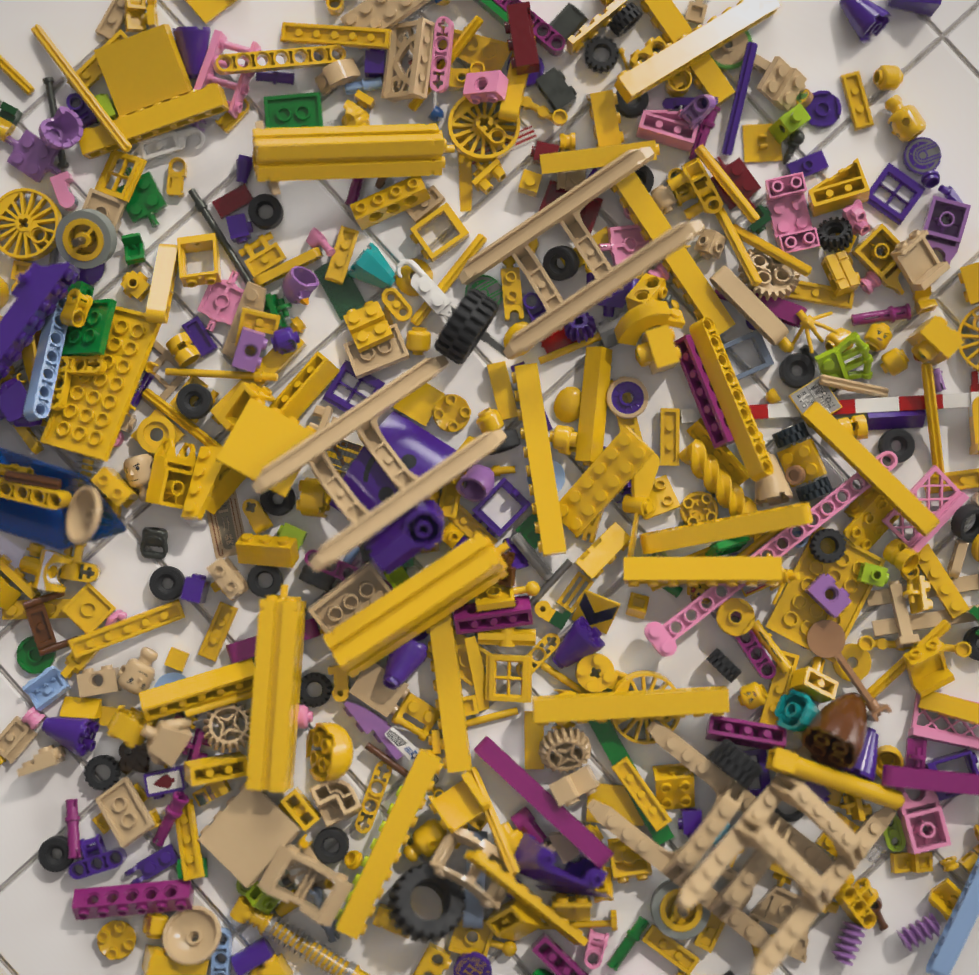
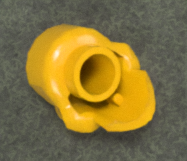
M349 99L346 100L343 105L346 111L341 120L342 126L370 125L369 113Z
M557 425L554 431H550L549 442H552L553 448L558 453L569 456L572 452L576 453L578 432H575L574 428L570 426Z

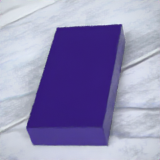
M199 316L181 325L191 338L192 344L200 352L201 358L219 349Z

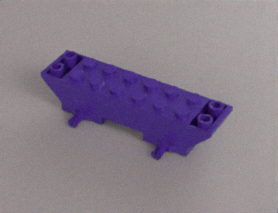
M33 262L24 274L18 273L19 276L16 275L18 283L11 292L16 299L0 320V380L8 375L13 362H17L20 359L22 350L25 346L27 347L31 344L36 331L43 328L45 319L48 315L54 313L59 300L66 297L68 288L71 284L77 282L81 270L68 262L40 266Z

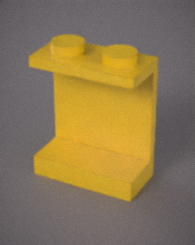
M468 771L461 775L462 781L435 799L432 795L428 797L431 801L428 804L434 815L436 813L440 815L441 819L438 821L443 829H449L451 834L491 808Z

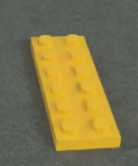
M625 426L559 501L562 523L576 537H580L655 453L628 426Z

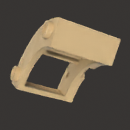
M460 828L452 834L448 830L430 862L435 875L440 878H448L472 893L483 907L499 909L507 891L493 880L486 892L476 885L475 882L481 872L477 867L472 864L465 877L445 867L457 843H461L475 851L480 850L487 855V859L496 862L501 866L500 869L504 873H508L501 854L497 852L498 848L485 839L481 842L473 836L474 833L466 829Z
M292 844L289 846L280 845L258 884L268 895L286 903L292 901L300 906L299 910L309 916L316 923L328 927L333 923L353 887L347 881L348 877L341 872L336 873L319 861L300 852V849ZM292 858L310 866L295 893L277 885ZM319 873H322L335 883L321 909L305 900Z

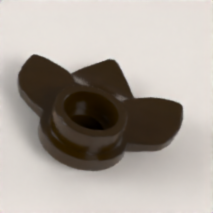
M124 742L119 746L118 752L121 757L119 767L124 774H129L132 769L139 773L149 771L147 759L149 755L146 742L142 745H135L134 748L126 746ZM127 748L132 750L130 754L125 753Z

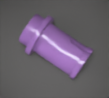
M940 368L933 369L936 393L946 390L941 374L943 371H940Z

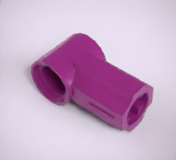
M527 806L510 817L519 831L533 835L540 844L547 838Z

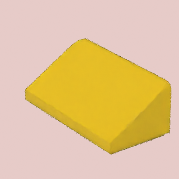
M65 696L60 717L101 718L102 698Z

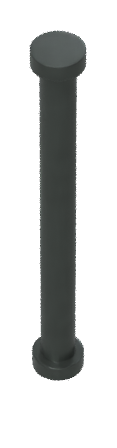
M46 77L42 80L46 86L50 115L53 118L57 111L53 87L54 78ZM59 150L57 154L59 160L57 164L58 169L69 168L65 150Z

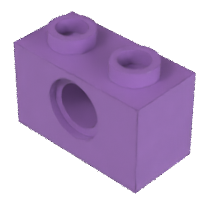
M247 327L242 328L232 360L233 367L253 373L256 368H260L262 357H259L260 352L266 349L268 339H265V333ZM247 346H254L256 352L252 355L245 352Z
M819 574L804 591L831 618H836L851 602L848 598L850 595L842 587L839 589L834 584L836 581L829 574ZM827 589H831L833 592V597L830 600L825 597Z

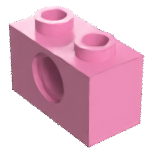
M500 70L467 73L463 95L473 104H480L481 102L495 103L505 100L509 79Z

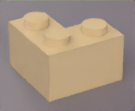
M588 764L548 786L559 807L564 804L568 807L580 801L579 796L585 793L586 796H589L596 792L595 787L600 784Z

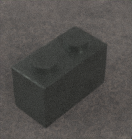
M555 67L536 79L535 86L554 111L557 109L566 110L576 103L577 93L571 85H567L564 74L560 70L557 71Z

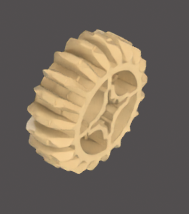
M234 703L233 706L227 705L212 710L213 713L207 712L206 715L209 719L203 720L206 725L203 727V731L207 732L204 734V738L209 739V745L214 744V750L221 747V753H224L225 749L228 748L231 754L232 748H236V751L239 752L240 745L244 748L247 747L245 741L249 742L251 715L249 714L251 712L249 709L244 711L245 706L243 704L239 708L238 703ZM226 714H232V715H231L230 717H228V718H223V717H221V716L226 715ZM239 717L245 722L244 731H241L240 727L237 726ZM215 723L221 728L219 737L213 732ZM226 726H233V728H228V730H226ZM230 736L237 737L234 740H227Z
M562 725L561 729L554 728V732L548 731L547 736H543L539 744V756L542 763L545 764L546 768H550L552 772L558 770L559 774L562 771H566L568 774L569 770L575 772L577 767L582 768L583 764H587V760L591 755L589 738L578 727L575 729L571 726L564 728Z

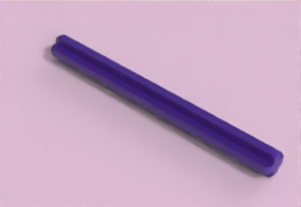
M747 42L721 150L723 155L731 156L758 47V44L754 42Z

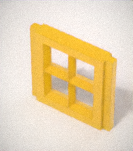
M115 150L111 152L94 189L129 203L147 161ZM119 159L124 160L119 173L114 172ZM129 162L134 163V166L128 177L124 173ZM111 176H116L117 178L112 189L106 188ZM125 179L127 182L122 193L117 192L121 180Z
M486 654L485 700L531 703L533 656ZM497 661L507 662V676H496ZM511 662L522 663L521 677L511 676ZM496 679L507 680V694H496ZM511 680L521 681V695L510 694Z

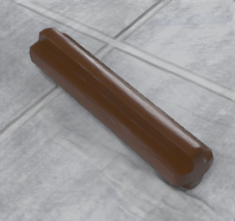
M6 470L4 473V480L8 482L60 490L62 487V480L58 478Z

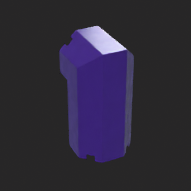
M434 500L420 502L418 506L413 507L383 528L382 531L370 537L368 541H365L364 546L366 550L370 548L372 551L369 554L371 559L383 572L386 571L389 575L423 549H431L442 541L444 529L443 511Z

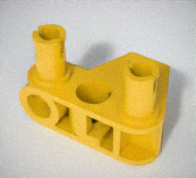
M697 156L681 166L683 169L681 170L682 173L667 180L672 191L688 183L692 185L697 194L698 202L683 210L689 221L703 212L707 214L718 213L724 205Z

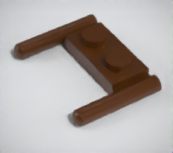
M51 592L22 602L40 657L69 647V639L57 643L44 605L46 602L65 596L64 592Z

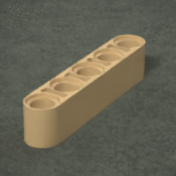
M723 265L709 278L711 284L770 344L776 346L789 333L788 328L728 267Z

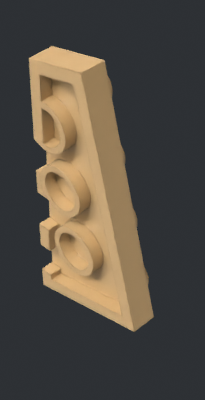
M250 281L247 282L221 353L234 357L237 347L235 346L242 307L264 312L266 288ZM254 347V350L245 348V352L252 355L256 352V348Z

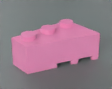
M679 109V111L643 110L636 137L649 141L655 140L656 143L691 152L699 126L693 130L689 128L690 125L684 118L678 116L683 109Z

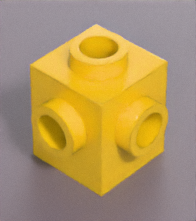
M133 270L123 276L122 283L120 284L125 288L122 292L129 298L134 296L140 302L149 294L151 285L146 282L148 278L139 271L137 274Z

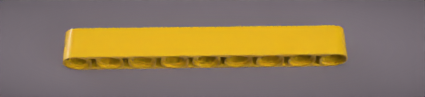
M705 316L690 325L689 331L747 473L753 481L757 482L772 475L774 467L716 326L711 318Z
M814 401L801 414L802 419L921 535L926 537L940 523L939 519L821 404Z
M803 502L640 534L639 537L643 554H652L812 523L813 518L809 502Z

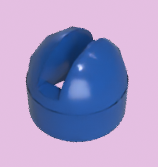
M436 105L428 118L434 122H440L441 118H444V112Z

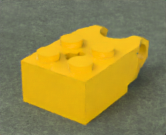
M879 224L850 253L868 271H873L880 278L883 286L892 289L901 296L905 293L898 279L901 271L890 254L896 249L895 246L900 241L883 224ZM881 248L882 255H878L876 249Z
M163 438L154 455L145 502L178 509L184 508L196 464L194 444L184 443L176 456L174 440ZM167 443H169V447L167 451H165V446ZM188 447H189V448H190V453H189V455L187 456L186 451H187V449H188Z

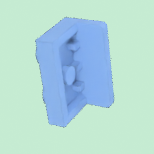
M55 666L46 668L40 675L31 679L22 687V690L30 696L35 708L39 711L71 689L67 679L60 674L62 671Z

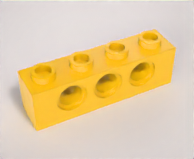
M411 176L350 204V207L361 230H364L430 200L431 197L421 176Z

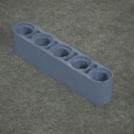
M468 830L474 833L473 836L481 842L484 839L487 840L488 831ZM467 846V851H475ZM468 860L466 861V874L472 865ZM481 871L475 884L484 890L485 874ZM465 889L466 898L464 903H466V909L463 913V928L482 929L483 906L472 893Z

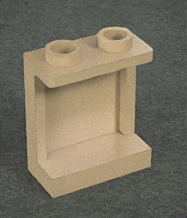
M914 230L908 235L909 238L898 243L895 246L896 249L890 253L913 291L927 289L951 268L947 261H939L925 238L929 234L928 230Z
M220 557L206 568L229 599H237L249 590L247 580L229 557L225 559Z
M375 663L361 672L349 693L385 717H388L389 714L393 716L399 708L397 705L399 699L402 698L404 700L410 690L407 688L409 684L404 682L395 690L387 688L383 684L385 669Z

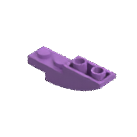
M347 700L343 703L345 705L344 711L349 717L353 716L357 721L355 725L361 733L365 731L368 734L374 730L373 736L379 743L383 742L387 747L385 752L390 758H395L397 761L403 756V753L384 735L392 727L384 718L357 702Z

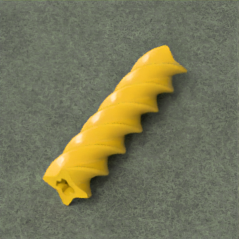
M696 438L678 454L682 462L691 466L694 476L703 480L706 490L716 494L717 502L720 506L729 510L730 516L758 511L754 501L744 495L741 486L732 481L727 470L719 467L716 457L706 451L705 445ZM766 532L752 534L749 536L751 538H754L755 542Z

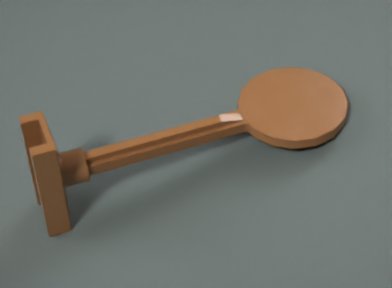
M831 620L815 622L807 633L809 649L821 658H835L866 702L865 705L869 709L867 711V720L878 722L879 718L877 716H880L881 712L891 713L892 710L888 704L878 703L875 698H872L841 654L845 645V633L842 627Z

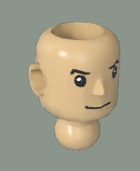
M150 454L127 458L123 463L128 485L131 488L139 489L138 496L141 502H144L153 464V457Z
M143 647L140 651L139 659L132 658L128 660L126 665L123 664L118 673L120 675L118 678L119 686L135 695H139V692L149 689L151 682L155 680V669L151 664L157 660L158 653L151 648Z

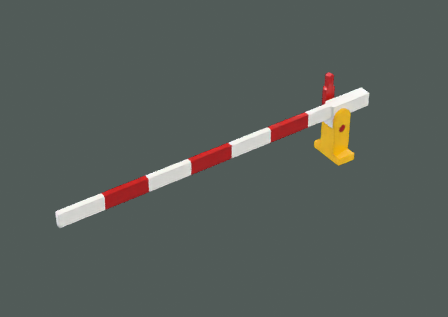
M972 371L970 373V393L936 394L937 409L968 408L971 440L969 455H979L978 372ZM924 395L838 400L842 408L832 415L926 410ZM793 403L748 405L754 420L801 417ZM698 408L680 410L681 424L695 423L702 418Z

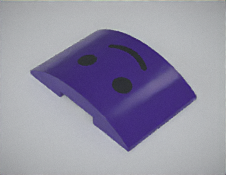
M393 411L379 426L382 435L407 469L417 476H422L457 451L396 411ZM363 446L343 477V480L359 502L370 512L399 491L370 452ZM331 500L329 505L341 512L334 501Z

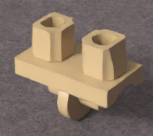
M316 405L313 415L322 418L319 425L310 422L308 426L319 431L329 424L334 409L330 406Z

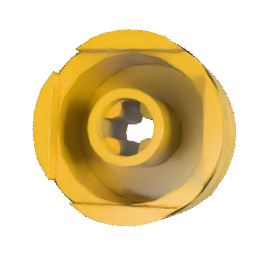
M306 477L304 480H300L298 489L301 493L300 499H297L296 510L300 511L302 516L326 518L328 515L325 514V511L330 510L331 497L317 478Z
M594 653L583 657L577 662L575 676L578 683L585 690L601 692L612 684L615 678V669L609 658L603 654ZM592 668L600 670L597 677L594 675L590 676Z
M119 705L108 725L107 734L112 738L123 740L124 744L131 748H134L135 745H142L146 737L141 735V730L146 724L152 727L153 720L147 722L142 711L133 707L130 710L124 709L126 705Z

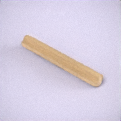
M825 374L819 376L818 383L823 386L879 398L888 397L889 389Z

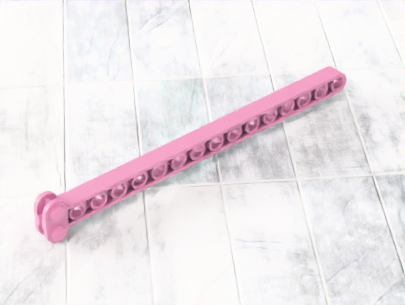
M885 451L875 457L882 464L883 457H889L891 463L889 466H885L889 471L894 469L898 463L896 454L891 451ZM856 472L811 507L812 516L816 518L815 525L794 526L801 530L800 537L793 535L792 529L794 527L785 528L749 557H762L764 550L769 551L772 557H782L870 488L871 485ZM854 480L860 482L861 487L859 490L853 488L852 483ZM838 492H843L846 495L844 502L838 499ZM824 503L830 505V513L823 511L822 506ZM778 539L785 540L786 547L784 549H780L777 546ZM718 584V586H723L726 590V594L723 597L717 595V587H710L663 625L659 622L648 623L644 629L645 637L661 656L673 655L677 649L676 639L746 584H739L737 587H727L726 584ZM703 598H708L711 602L708 609L703 608L701 605ZM688 610H693L696 614L693 621L686 618ZM673 622L680 624L681 628L677 633L671 630Z

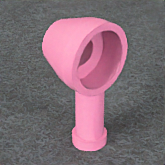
M314 227L310 231L306 242L312 248L321 246L328 257L335 254V249L329 245L326 237Z

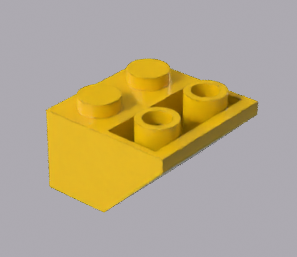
M516 898L505 902L499 909H493L485 921L496 937L512 941H518L545 925L540 917Z

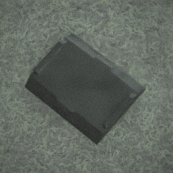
M568 3L549 25L565 38V44H567V39L571 35L574 36L588 19L576 6Z

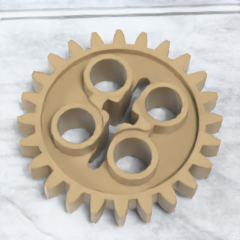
M749 248L747 253L762 280L759 286L753 287L739 262L738 272L740 274L738 278L743 279L742 282L747 284V287L752 289L754 294L758 293L759 299L763 295L767 301L770 297L776 301L778 296L784 299L785 295L790 296L791 292L795 291L800 281V273L756 248L753 250Z

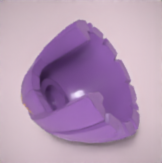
M60 106L53 118L42 121L38 128V133L42 142L49 148L65 150L77 144L81 139L83 123L76 112L70 110V108Z

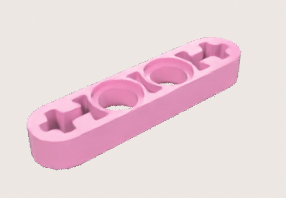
M441 16L436 20L434 29L430 87L437 93H444L448 89L454 23L446 16ZM446 22L448 27H445V29L441 28V25H444ZM444 33H445L446 35H448V37H446V36H439L440 34L443 35ZM446 40V49L439 50V42ZM443 59L446 63L445 67L439 70L437 69V62ZM440 78V81L443 82V85H440L438 88L435 84L439 82Z

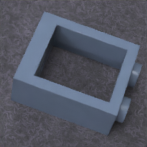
M757 330L723 344L724 348L728 349L751 338L762 362L761 365L736 375L737 380H741L774 365L765 341Z

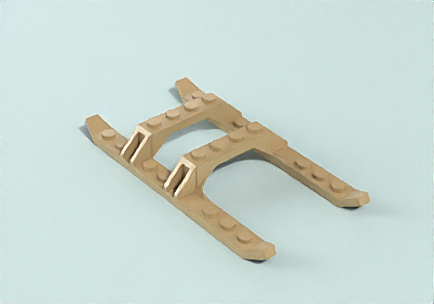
M650 146L628 150L468 259L458 276L460 282L464 285L470 284L512 255L547 311L512 336L503 351L507 359H515L557 330L563 329V326L569 322L572 323L575 318L606 297H611L612 293L618 289H623L624 285L704 232L705 227L700 220L679 223L615 267H612L584 225L580 211L590 201L653 160L655 153ZM558 223L561 224L596 278L565 300L560 295L535 253L528 246V243Z
M444 355L425 358L264 467L252 484L256 493L262 494L308 464L311 472L351 525L321 545L315 556L311 559L309 565L314 571L324 569L364 541H368L377 532L382 531L387 525L413 507L418 506L420 502L428 499L430 495L495 451L506 440L507 436L502 429L482 433L422 476H417L410 472L385 440L377 423L378 418L387 409L441 373L449 364ZM355 431L360 441L399 491L370 512L359 502L325 453Z
M652 721L647 730L656 743L715 791L716 799L711 811L680 849L669 852L655 843L610 806L592 799L587 808L602 826L681 888L693 874L692 870L738 809L744 813L756 797L671 729ZM774 811L763 823L769 825L810 866L825 872L833 862L821 848ZM756 849L730 883L719 893L710 887L698 902L752 945L763 949L771 939V936L763 927L739 909L774 862L767 854Z
M801 746L795 752V754H798V757L815 762L811 758L812 754L806 747ZM777 773L681 887L676 905L684 912L697 903L736 855L744 848L753 847L767 854L797 883L802 896L801 902L754 959L750 975H771L819 913H822L823 908L832 900L831 898L853 870L858 867L861 860L866 857L868 851L896 815L895 810L887 807L881 808L871 814L857 832L854 833L804 783L799 782L801 778ZM781 801L802 811L832 840L838 855L821 876L769 825L763 824Z

